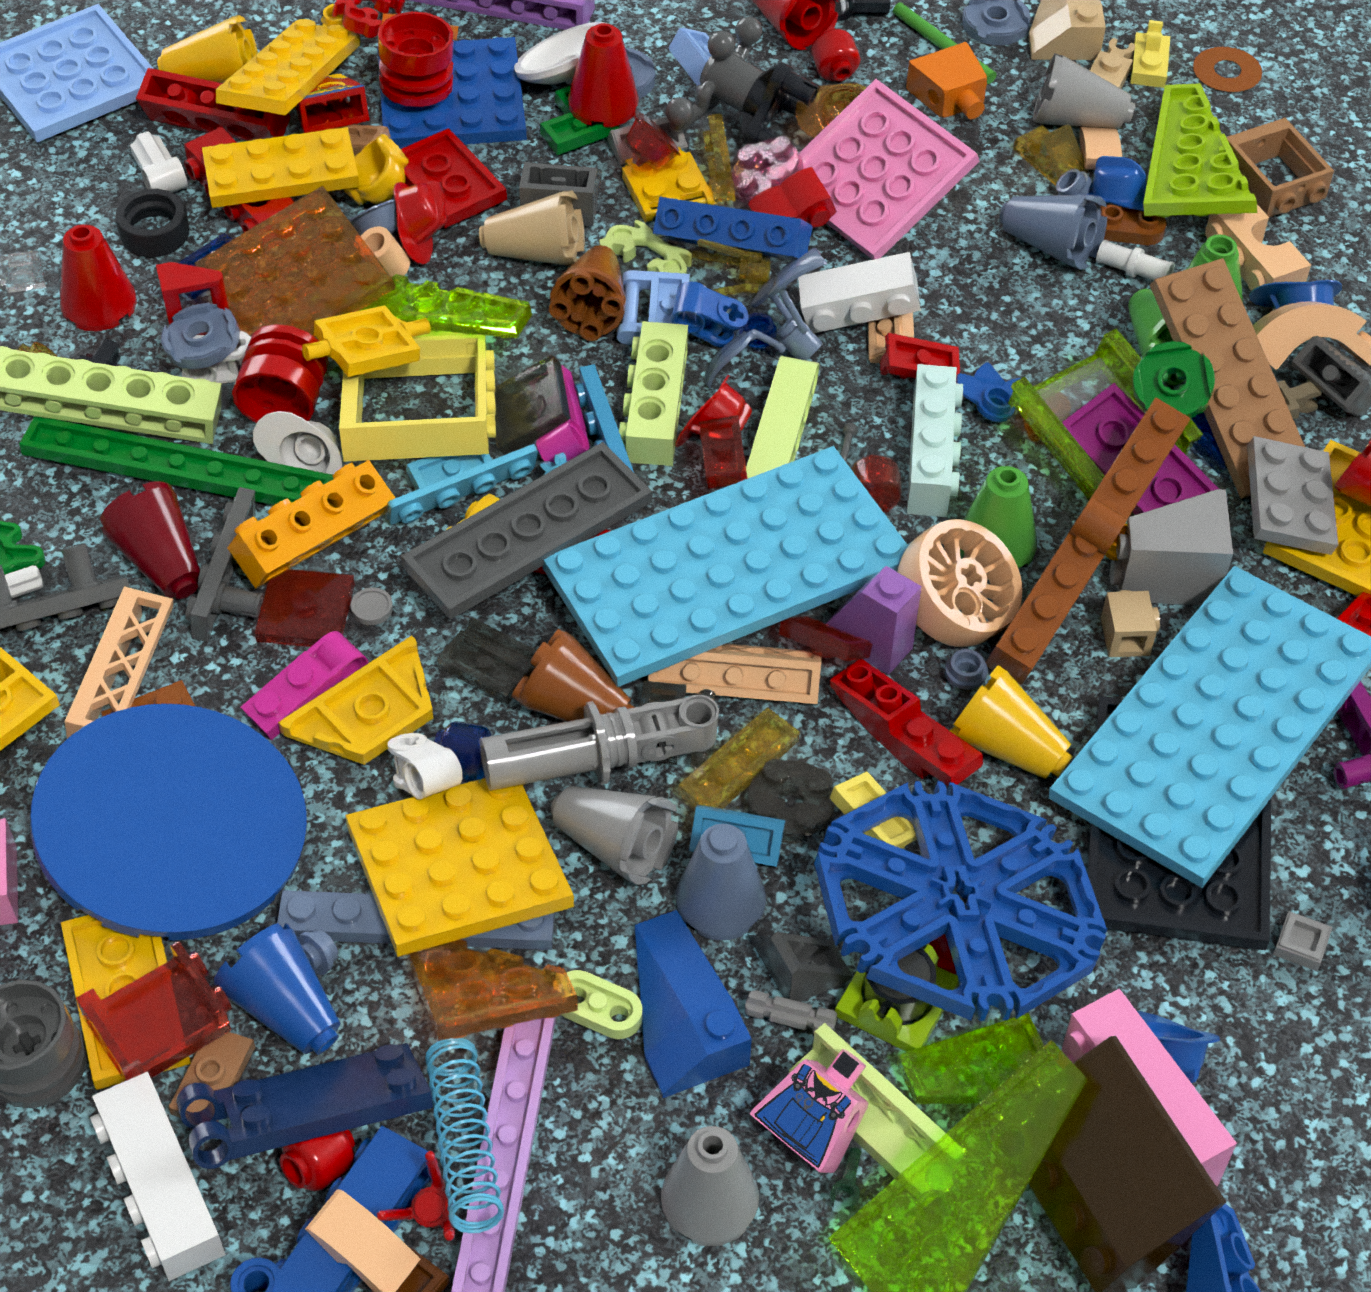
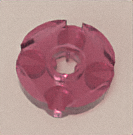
M786 136L765 140L755 145L747 144L737 152L738 161L733 167L731 180L738 194L741 197H746L749 202L757 194L768 188L780 185L789 176L802 170L803 160Z

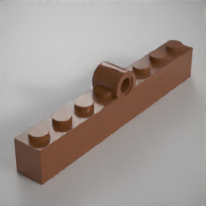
M1155 397L987 659L986 664L988 668L994 670L999 665L1007 670L1020 686L1023 684L1191 418Z

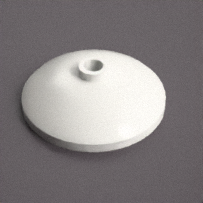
M605 22L578 25L561 31L536 44L525 52L515 64L514 69L517 76L530 83L552 85L566 82L567 84H572L586 32L591 27Z

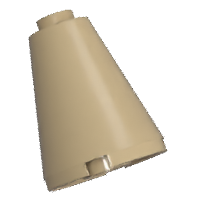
M572 190L562 191L487 217L484 226L479 228V240L482 248H487L488 253L495 256L567 266L573 265L579 259L576 258L577 252L584 251L585 248L581 209L574 210L571 200H578L576 194Z

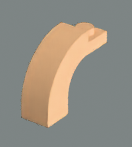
M1312 301L1292 303L1271 311L1253 325L1272 369L1277 370L1296 347L1310 340L1313 336L1332 339L1363 366L1371 368V336L1362 330L1357 334L1367 321L1356 313L1342 307Z

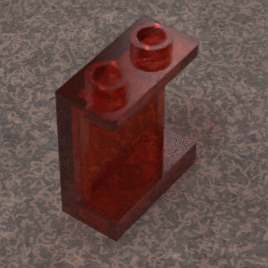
M179 941L170 946L173 953V958L108 997L101 1000L93 988L76 997L86 1024L124 1082L147 1071L150 1078H153L232 1031L227 1012L232 1010V1006L225 992L219 985L211 988L205 979L209 975L207 968L198 953L193 951L188 954Z

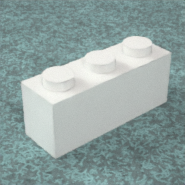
M910 252L809 273L798 277L801 310L806 325L813 333L921 311L917 277Z

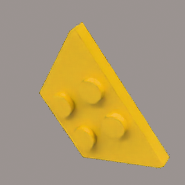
M411 635L279 721L280 732L285 737L363 765L388 749V741L402 734L413 733L433 719V709L426 687L416 639Z

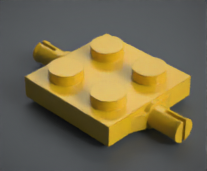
M384 305L314 320V335L318 338L319 342L303 344L302 353L306 361L325 356L331 357L347 377L364 375L368 372L399 367L403 364L419 361L420 347L412 337L429 334L431 327L427 318L410 322L402 321L395 317Z

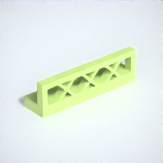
M823 1023L814 1031L812 1050L790 1068L789 1073L805 1059L817 1061L828 1069L842 1049L849 1051L859 1058L866 1067L851 1088L868 1102V1108L852 1139L927 1208L960 1177L966 1151L826 1023Z

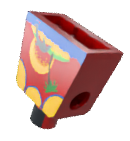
M342 74L328 75L296 105L297 116L303 133L323 131L370 121L364 85Z

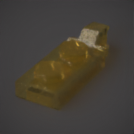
M720 114L708 115L709 130L703 131L705 153H713V155L707 156L709 177L712 178L708 182L714 204L730 200L736 201L723 118Z

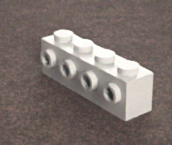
M148 1071L93 1095L92 1097L99 1113L90 1117L100 1144L111 1141L115 1154L106 1158L117 1185L127 1181L131 1189L132 1195L123 1199L134 1226L143 1222L146 1225L150 1236L141 1240V1243L152 1269L162 1264L168 1281H171L225 1256L218 1232Z

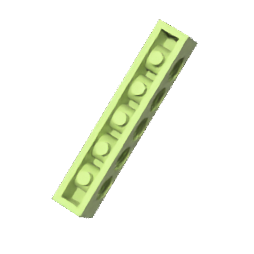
M0 346L1 411L213 444L221 411L222 383L211 382L201 378L192 379L174 376L165 372L155 373L131 369L127 366L93 363L84 359L75 360L56 357L47 353L25 352Z

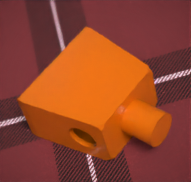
M967 42L909 61L906 89L939 117L946 118L963 112L968 119H975L983 113L985 109L983 102L985 99L987 76Z

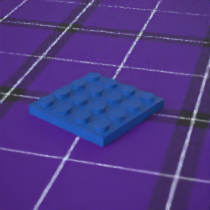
M515 37L453 41L452 92L446 99L434 105L423 107L404 106L391 101L382 93L380 88L383 126L388 127L390 138L400 149L447 128L464 145L527 140L521 82L514 69L515 64L518 62Z

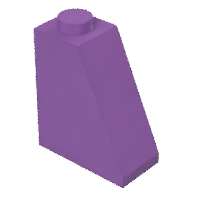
M885 566L838 609L821 628L820 634L889 675L913 649L922 586Z

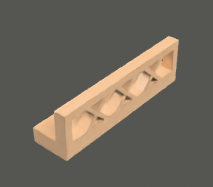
M128 587L123 588L65 719L67 739L85 725L98 719L103 706L107 704L111 706L114 712L131 708L172 611V598ZM142 606L159 610L155 618L139 624L142 617ZM138 636L144 645L143 649L125 657L131 640ZM124 670L130 679L128 684L110 691L117 673Z
M723 644L649 674L648 689L818 704L822 652Z

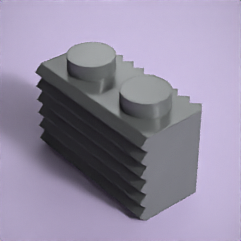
M1313 336L1292 360L1291 365L1345 412L1360 418L1371 407V375L1367 374V371L1351 360V357L1346 356L1345 352L1340 351V348L1334 346V343L1319 336Z

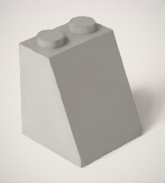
M1217 489L1129 517L1125 534H1118L1116 554L1118 560H1112L1111 585H1117L1118 591H1149L1151 603L1202 605L1227 575L1233 556L1226 490Z

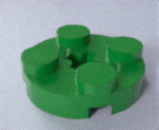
M1176 341L1165 342L1152 347L1146 352V356L1141 359L1140 363L1137 364L1133 375L1134 396L1145 413L1156 397L1189 418H1193L1206 410L1215 384V373L1210 360L1204 354L1201 355L1198 351L1193 350L1191 345ZM1169 374H1176V378L1178 380L1184 379L1185 384L1180 385L1178 390H1171L1170 387H1165L1163 382L1168 381Z

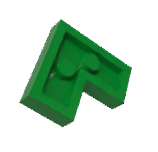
M571 86L555 91V103L564 115L540 123V134L556 155L606 138L611 130L619 129L620 125L603 127V122L592 121L591 126L576 119L569 110L568 95Z

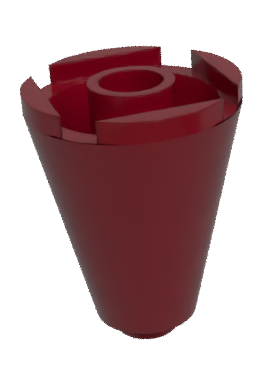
M154 481L142 484L146 491L134 496L130 490L121 494L104 509L100 516V522L103 525L100 528L103 535L166 597L183 599L192 595L198 589L200 568L177 495L171 485L166 482Z

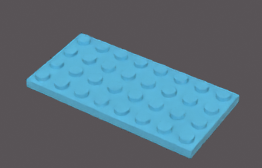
M832 446L560 550L544 559L543 569L612 680L619 687L861 589L885 566L898 572L900 559L908 545L836 448Z
M1233 566L1050 787L1049 799L1203 888L1371 668V636Z

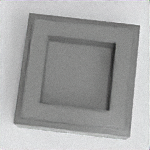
M1288 911L1273 955L1318 971L1333 927Z

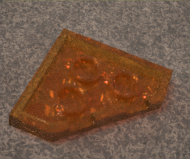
M461 939L407 954L408 964L438 1041L462 1038L468 1034L495 1028H508L514 1024L541 1018H554L560 1014L578 1010L577 994L565 969L547 964L541 970L524 965L522 956L490 948L486 954L468 949L467 941Z

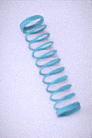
M449 1037L433 1044L425 1056L427 1073L430 1078L429 1087L432 1092L434 1106L433 1116L436 1121V1133L439 1137L440 1162L443 1167V1179L446 1184L445 1194L448 1199V1217L451 1226L460 1232L481 1233L493 1228L501 1221L504 1215V1206L499 1199L501 1190L495 1184L498 1174L493 1169L496 1159L490 1153L493 1143L488 1138L490 1127L485 1122L488 1113L483 1108L485 1097L480 1092L483 1084L481 1079L478 1078L480 1068L476 1064L478 1057L477 1049L467 1039ZM447 1045H450V1046H448V1047H445V1048L439 1050L437 1053H435V1054L433 1055V1053H434L436 1050H438L439 1048L444 1047V1046H447ZM463 1048L472 1053L470 1060H451L438 1068L432 1064L437 1056L450 1049ZM454 1063H466L455 1069H443ZM474 1066L476 1070L475 1075L465 1074L466 1071ZM436 1075L450 1076L441 1082L435 1078ZM455 1078H471L460 1084H446V1082ZM474 1081L478 1084L477 1090L468 1088L457 1089L445 1096H441L438 1093L441 1086L458 1088ZM463 1092H471V1093H473L472 1095H470V1096H468V1097H465V1098H460V1099H451V1098H448V1097H450V1096H452V1095H454V1094H457V1093H463ZM477 1095L480 1098L479 1105L471 1103L459 1104L447 1111L440 1108L443 1101L459 1103L468 1101ZM465 1107H473V1108H476V1109H474V1110H472V1111H470V1112L461 1113V1114H458V1113H450V1112L455 1111V1110H457V1109H459V1108H465ZM479 1110L483 1114L482 1120L473 1118L463 1119L450 1126H446L442 1122L445 1116L465 1117ZM462 1123H478L468 1128H453ZM481 1125L485 1128L484 1135H463L452 1142L445 1138L449 1130L453 1132H467ZM467 1138H481L475 1142L456 1143ZM484 1140L488 1144L486 1151L479 1149L467 1150L457 1154L455 1157L447 1153L451 1146L470 1147ZM474 1153H480V1154H482V1155H480V1156H478V1157L469 1158V1159H461V1158H460V1157H463V1156H465V1155H467V1154H474ZM486 1156H489L491 1160L490 1166H469L457 1173L449 1168L454 1161L469 1163L478 1161ZM445 1157L450 1159V1161H448L447 1164L445 1161ZM485 1169L479 1173L462 1174L469 1170ZM489 1171L493 1175L492 1182H471L461 1188H457L452 1184L456 1177L474 1178L484 1175ZM448 1173L453 1175L450 1179H448ZM487 1185L480 1189L465 1190L472 1186ZM491 1187H493L496 1191L495 1196L486 1193H480L490 1189ZM450 1188L456 1191L452 1194V1196L450 1194ZM459 1193L470 1194L457 1201L454 1200ZM475 1201H487V1203L482 1205H465ZM492 1204L498 1207V1213L494 1217L479 1222L465 1221L455 1215L459 1208L477 1210Z

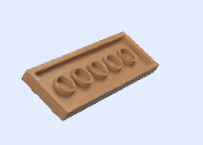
M1224 258L1157 278L1150 284V287L1173 341L1191 345L1193 350L1198 351L1201 355L1204 354L1213 366L1215 373L1214 390L1208 406L1203 412L1238 494L1243 499L1251 496L1247 445L1253 436L1305 447Z

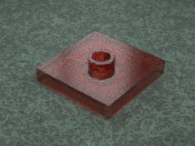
M289 569L268 581L255 629L256 642L312 647L318 640L330 632L338 631L343 635L355 586L354 575Z

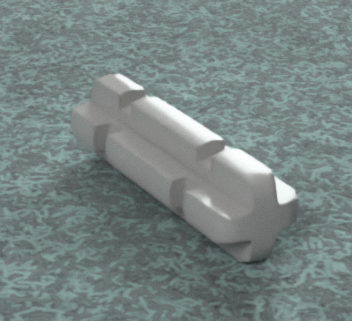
M756 990L748 994L745 1004V1014L759 1019H763L764 1016L770 1017L769 1021L802 1030H806L807 1027L813 1028V1033L823 1023H826L833 1031L835 1029L837 1013L834 1010L819 1007L818 1010L812 1009L811 1004L779 996L772 999L769 998L770 994Z

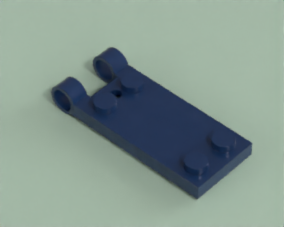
M408 1043L384 1045L376 1051L260 1080H243L234 1086L215 1091L205 1083H192L180 1091L176 1100L182 1122L187 1127L193 1129L189 1135V1146L193 1159L197 1165L205 1169L218 1168L227 1161L433 1108L431 1090ZM204 1099L210 1101L208 1106L202 1111L189 1112L186 1110L196 1100ZM227 1119L230 1129H227L222 1123L217 1121ZM217 1138L223 1140L220 1146L214 1150H199L201 1144L209 1139Z

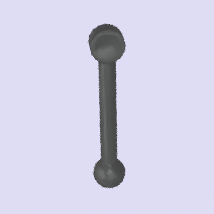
M847 423L843 427L845 438L840 455L845 462L847 461L852 438L858 433V427L854 423Z

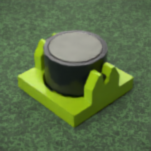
M929 944L923 950L919 948L897 962L899 968L904 973L923 979L940 988L955 990L959 985L958 976L937 966L939 957ZM857 971L835 1007L837 1017L918 1057L944 1010L866 979L868 972L859 973ZM862 991H864L865 1002H863ZM918 1018L921 1019L910 1025H902V1023H908Z

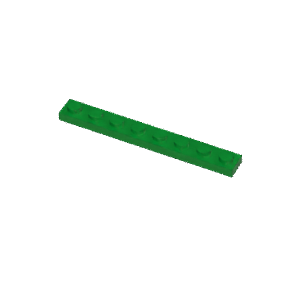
M39 416L33 417L19 443L22 455L151 481H161L171 485L235 497L239 487L255 490L256 502L275 505L287 498L292 503L301 498L300 493L314 482L320 480L324 485L334 479L332 477L333 474Z

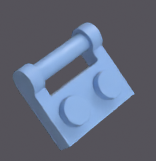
M638 270L624 272L622 281L626 305L622 323L617 328V340L622 344L632 345L633 336L640 337L642 323H637L639 292L643 289L651 290L648 322L672 324L671 317L678 286L689 282L690 274Z

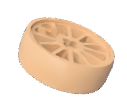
M952 519L935 524L909 544L899 562L898 573L922 586L916 624L926 634L941 643L954 647H970L986 642L1003 631L1019 611L1022 601V581L1017 564L1004 543L991 531L977 523ZM960 549L965 552L963 559H961Z

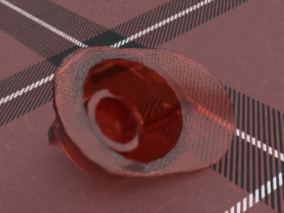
M636 110L634 112L635 122L625 140L626 146L634 154L633 164L638 167L646 164L658 170L675 156H681L677 145L663 129L640 111Z

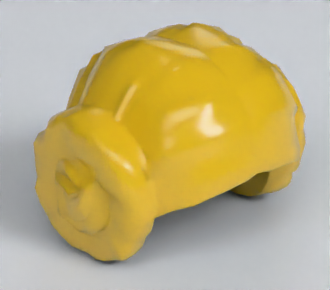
M380 134L375 140L368 143L360 153L354 156L360 187L343 190L359 205H363L367 201L375 204L389 201L394 196V185L398 182L405 183L404 168L408 164V159L390 137Z

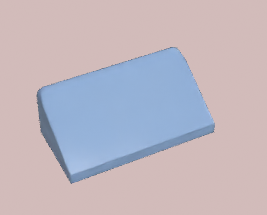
M679 28L669 46V51L698 86L702 70L711 56L707 43L710 37L705 32Z

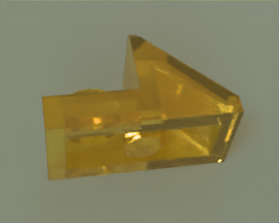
M1069 124L1052 132L1041 125L1015 139L1013 150L1055 186L1058 179L1068 170L1078 169L1080 172H1088V169H1084V159Z

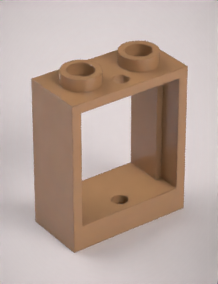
M1286 118L1226 137L1239 162V170L1248 181L1250 193H1254L1257 205L1268 217L1287 213L1292 209L1319 202L1327 197L1334 170ZM1279 156L1298 179L1274 186L1255 164Z

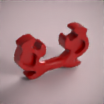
M336 0L332 16L343 15L342 25L344 28L362 34L367 38H373L378 35L379 27L382 24V20H377L379 13L369 7L357 8V6L362 1H371L374 3V9L381 13L388 14L389 8H393L399 14L403 11L406 0Z

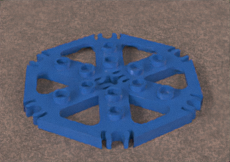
M915 781L911 793L907 782L832 821L831 826H828L824 841L819 845L814 862L835 947L839 943L844 942L840 952L843 956H847L851 952L863 954L860 957L856 970L859 973L868 972L866 979L968 1020H972L975 1014L979 1021H985L989 1005L996 1007L1000 1011L1002 1020H1008L1013 1009L1017 1019L1091 974L1099 958V951L1105 940L1107 928L1079 849L1077 848L1073 853H1069L1073 844L1070 839L1061 844L1051 841L1057 829L1054 824L1046 825L1047 819L949 782L948 788H946L942 781H937L933 794L926 793L920 781ZM893 817L905 818L914 827L922 856L863 833ZM961 817H972L1006 830L1014 838L974 860ZM1043 877H1056L1066 886L1075 916L1016 893ZM845 879H854L900 897L902 900L864 921H852L847 913L840 882ZM954 888H956V891L959 892L962 898L967 899L965 905L957 894H952ZM945 934L960 987L955 990L940 988L935 984L904 973L899 968L897 962ZM999 937L1051 957L1057 963L1058 969L1028 988L1018 987L1012 980Z

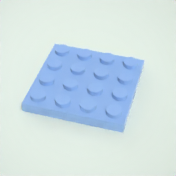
M96 4L0 42V97L36 142H40L136 102V96L147 68H154L102 7Z

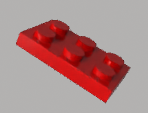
M449 128L401 149L408 159V164L404 168L405 184L409 187L430 181H437L440 184L448 217L444 228L507 200V189Z

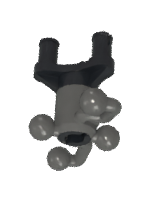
M744 17L738 21L735 27V34L739 40L736 49L734 37L729 32L720 30L711 34L707 42L711 56L702 70L700 84L694 92L696 100L694 105L692 106V103L687 98H673L666 106V116L670 121V128L674 132H682L701 118L707 109L715 108L722 101L742 112V143L753 149L758 147L783 162L793 147V141L768 129L767 125L779 112H788L812 126L819 117L816 113H821L822 105L814 103L820 86L793 72L794 69L783 62L765 72L745 61L752 44L759 41L762 36V26L756 18Z

